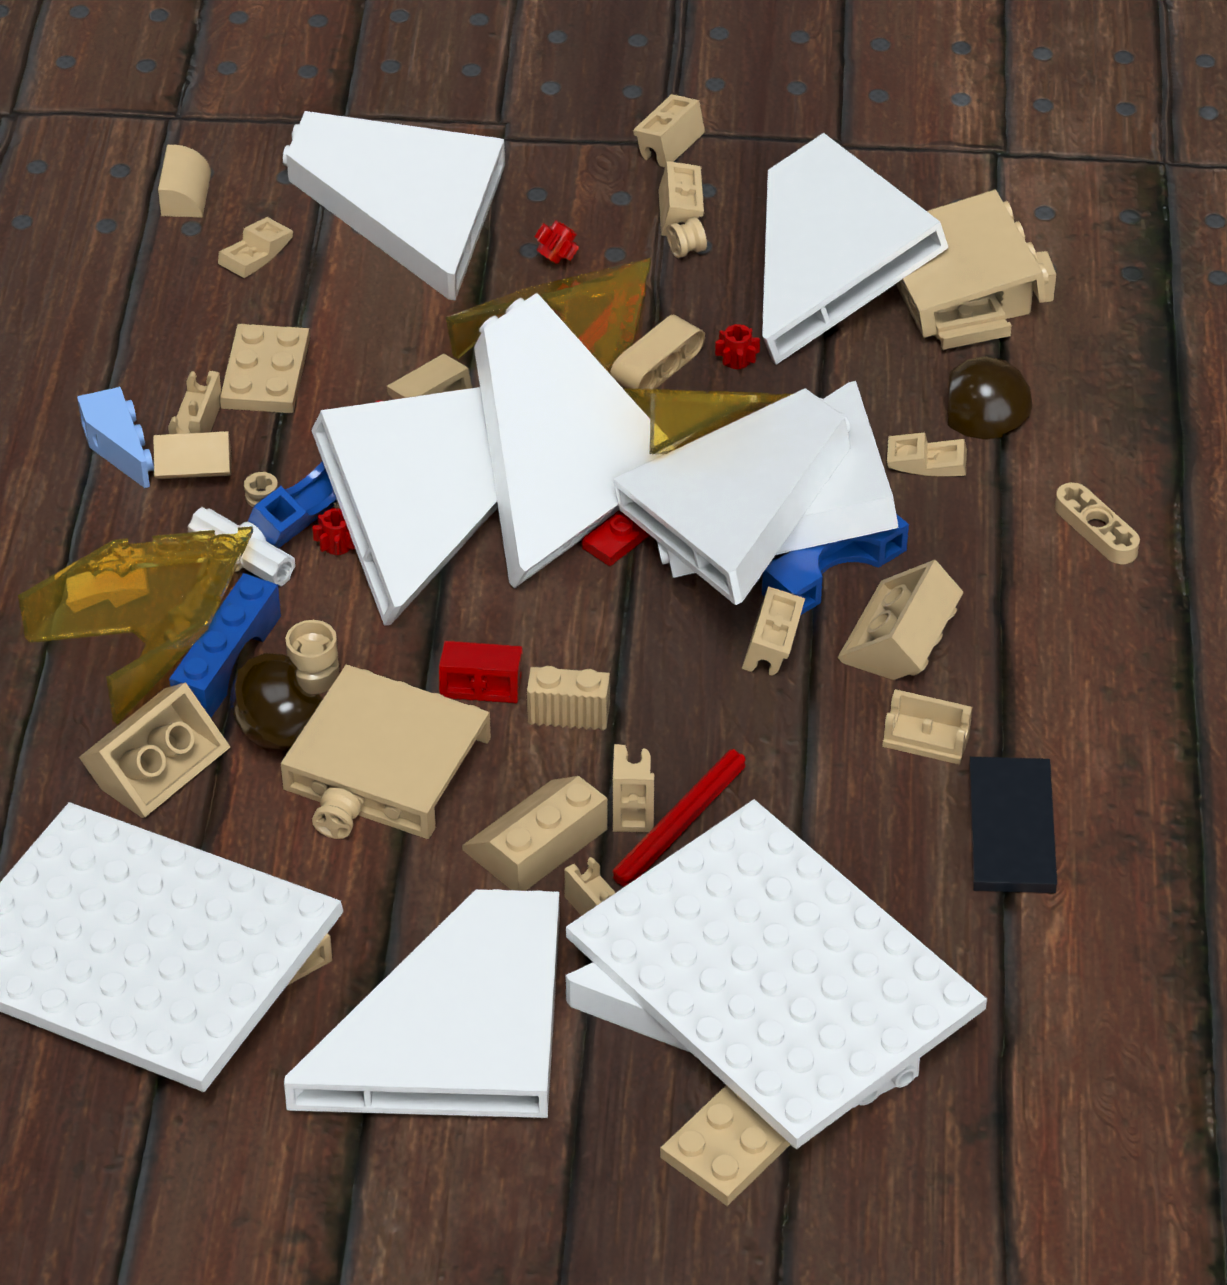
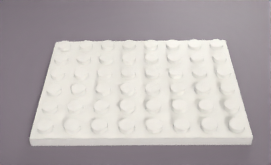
M755 799L566 926V938L795 1149H798L986 1009V997Z
M69 802L0 882V1012L205 1092L342 915V903L335 898Z

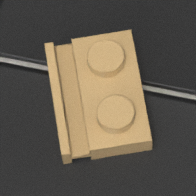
M994 293L934 312L937 329L935 336L937 339H940L942 350L1011 335L1012 325L1006 321V314Z

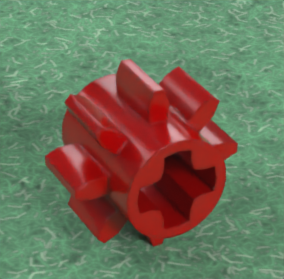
M555 220L552 226L543 223L534 236L540 242L536 250L556 264H559L562 258L571 261L579 249V246L576 245L577 243L574 242L577 233L558 220Z
M734 324L727 327L725 331H719V340L715 341V356H723L724 366L726 365L732 369H743L750 363L756 362V354L760 353V338H752L753 329L745 325Z
M329 509L323 515H318V525L312 526L313 540L320 542V551H326L332 555H342L350 549H355L341 509Z

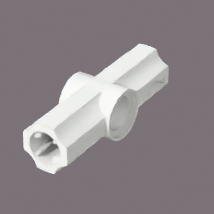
M201 507L193 514L192 520L187 526L189 536L216 551L220 561L227 568L233 571H240L242 568H245L258 577L279 586H283L290 580L291 573L295 568V558L266 542L263 533L254 524L244 522L239 526L210 508L205 509Z

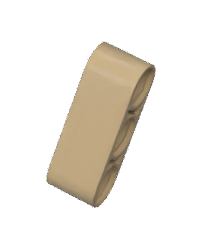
M670 315L624 351L613 363L610 375L622 387L639 397H645L700 352L705 342V332L676 315Z

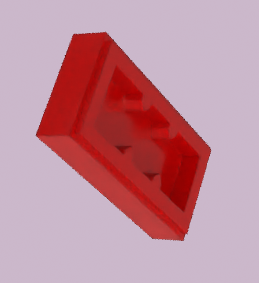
M619 510L582 539V548L608 566H612L650 535Z

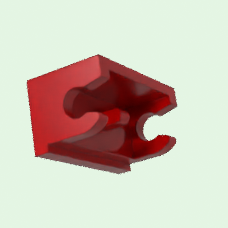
M445 641L439 663V694L450 699L518 703L522 679L520 667L523 646Z

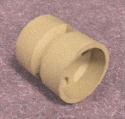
M306 620L299 622L288 630L285 637L287 656L290 657L291 661L298 668L296 678L300 687L308 694H321L328 691L339 676L336 632L331 625L323 621Z

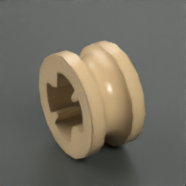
M256 472L248 476L244 481L247 503L254 507L278 488L276 477L267 472Z

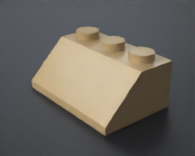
M936 560L881 580L837 658L844 664L891 680H896L909 674L911 676L919 674L928 665L929 660L927 658L933 647L942 639V631L948 620L955 615L957 611L956 605L963 594L962 589Z
M185 682L163 689L79 758L101 790L141 818H144L227 751L230 745Z
M580 776L551 780L463 844V851L510 890L526 891L607 830V797Z

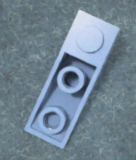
M121 387L77 396L81 424L89 448L142 487H150L148 472L154 471L153 460L150 450L142 449V446H145V439L141 425L133 424L136 421V413L132 400L125 401Z

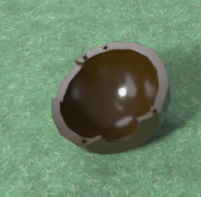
M988 356L968 359L953 368L949 373L948 426L964 436L978 439L1001 438L1003 434L1019 427L1027 417H1030L1033 406L1030 386L1021 372L1005 360Z
M264 653L250 658L238 671L233 681L230 708L235 722L252 742L263 748L289 751L323 698L319 693L310 695L300 687L296 678L298 668L291 661L290 657L284 654Z

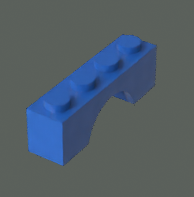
M323 461L294 486L284 489L282 486L278 487L253 507L248 522L259 528L266 542L280 548L317 520L319 514L323 515L324 512L334 507L333 503L337 502V498Z
M896 514L899 528L795 550L779 559H774L763 572L762 595L765 596L769 586L805 598L801 612L802 615L821 603L822 574L829 568L846 562L866 563L879 568L907 551L909 524Z
M243 573L169 678L170 687L186 682L210 718H212L227 696L230 675L244 645L251 638L264 642L280 619L281 609L278 584Z

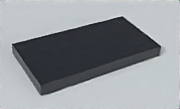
M970 756L969 787L973 891L1056 893L1057 869L1050 759Z

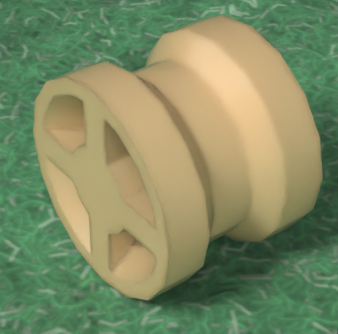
M698 218L687 219L685 224L682 225L674 223L667 226V240L676 258L685 257L692 250L695 252L706 250V234Z
M329 788L325 790L321 797V807L315 811L312 823L321 834L329 838L343 839L349 836L353 828L352 820L359 814L361 803L353 793L345 789Z

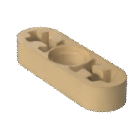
M1066 483L1058 488L1055 501L1056 512L1100 553L1116 564H1128L1137 558L1140 537L1137 532L1089 489L1079 483ZM1092 519H1099L1104 521L1107 525L1103 527H1094L1091 526L1088 523V521Z

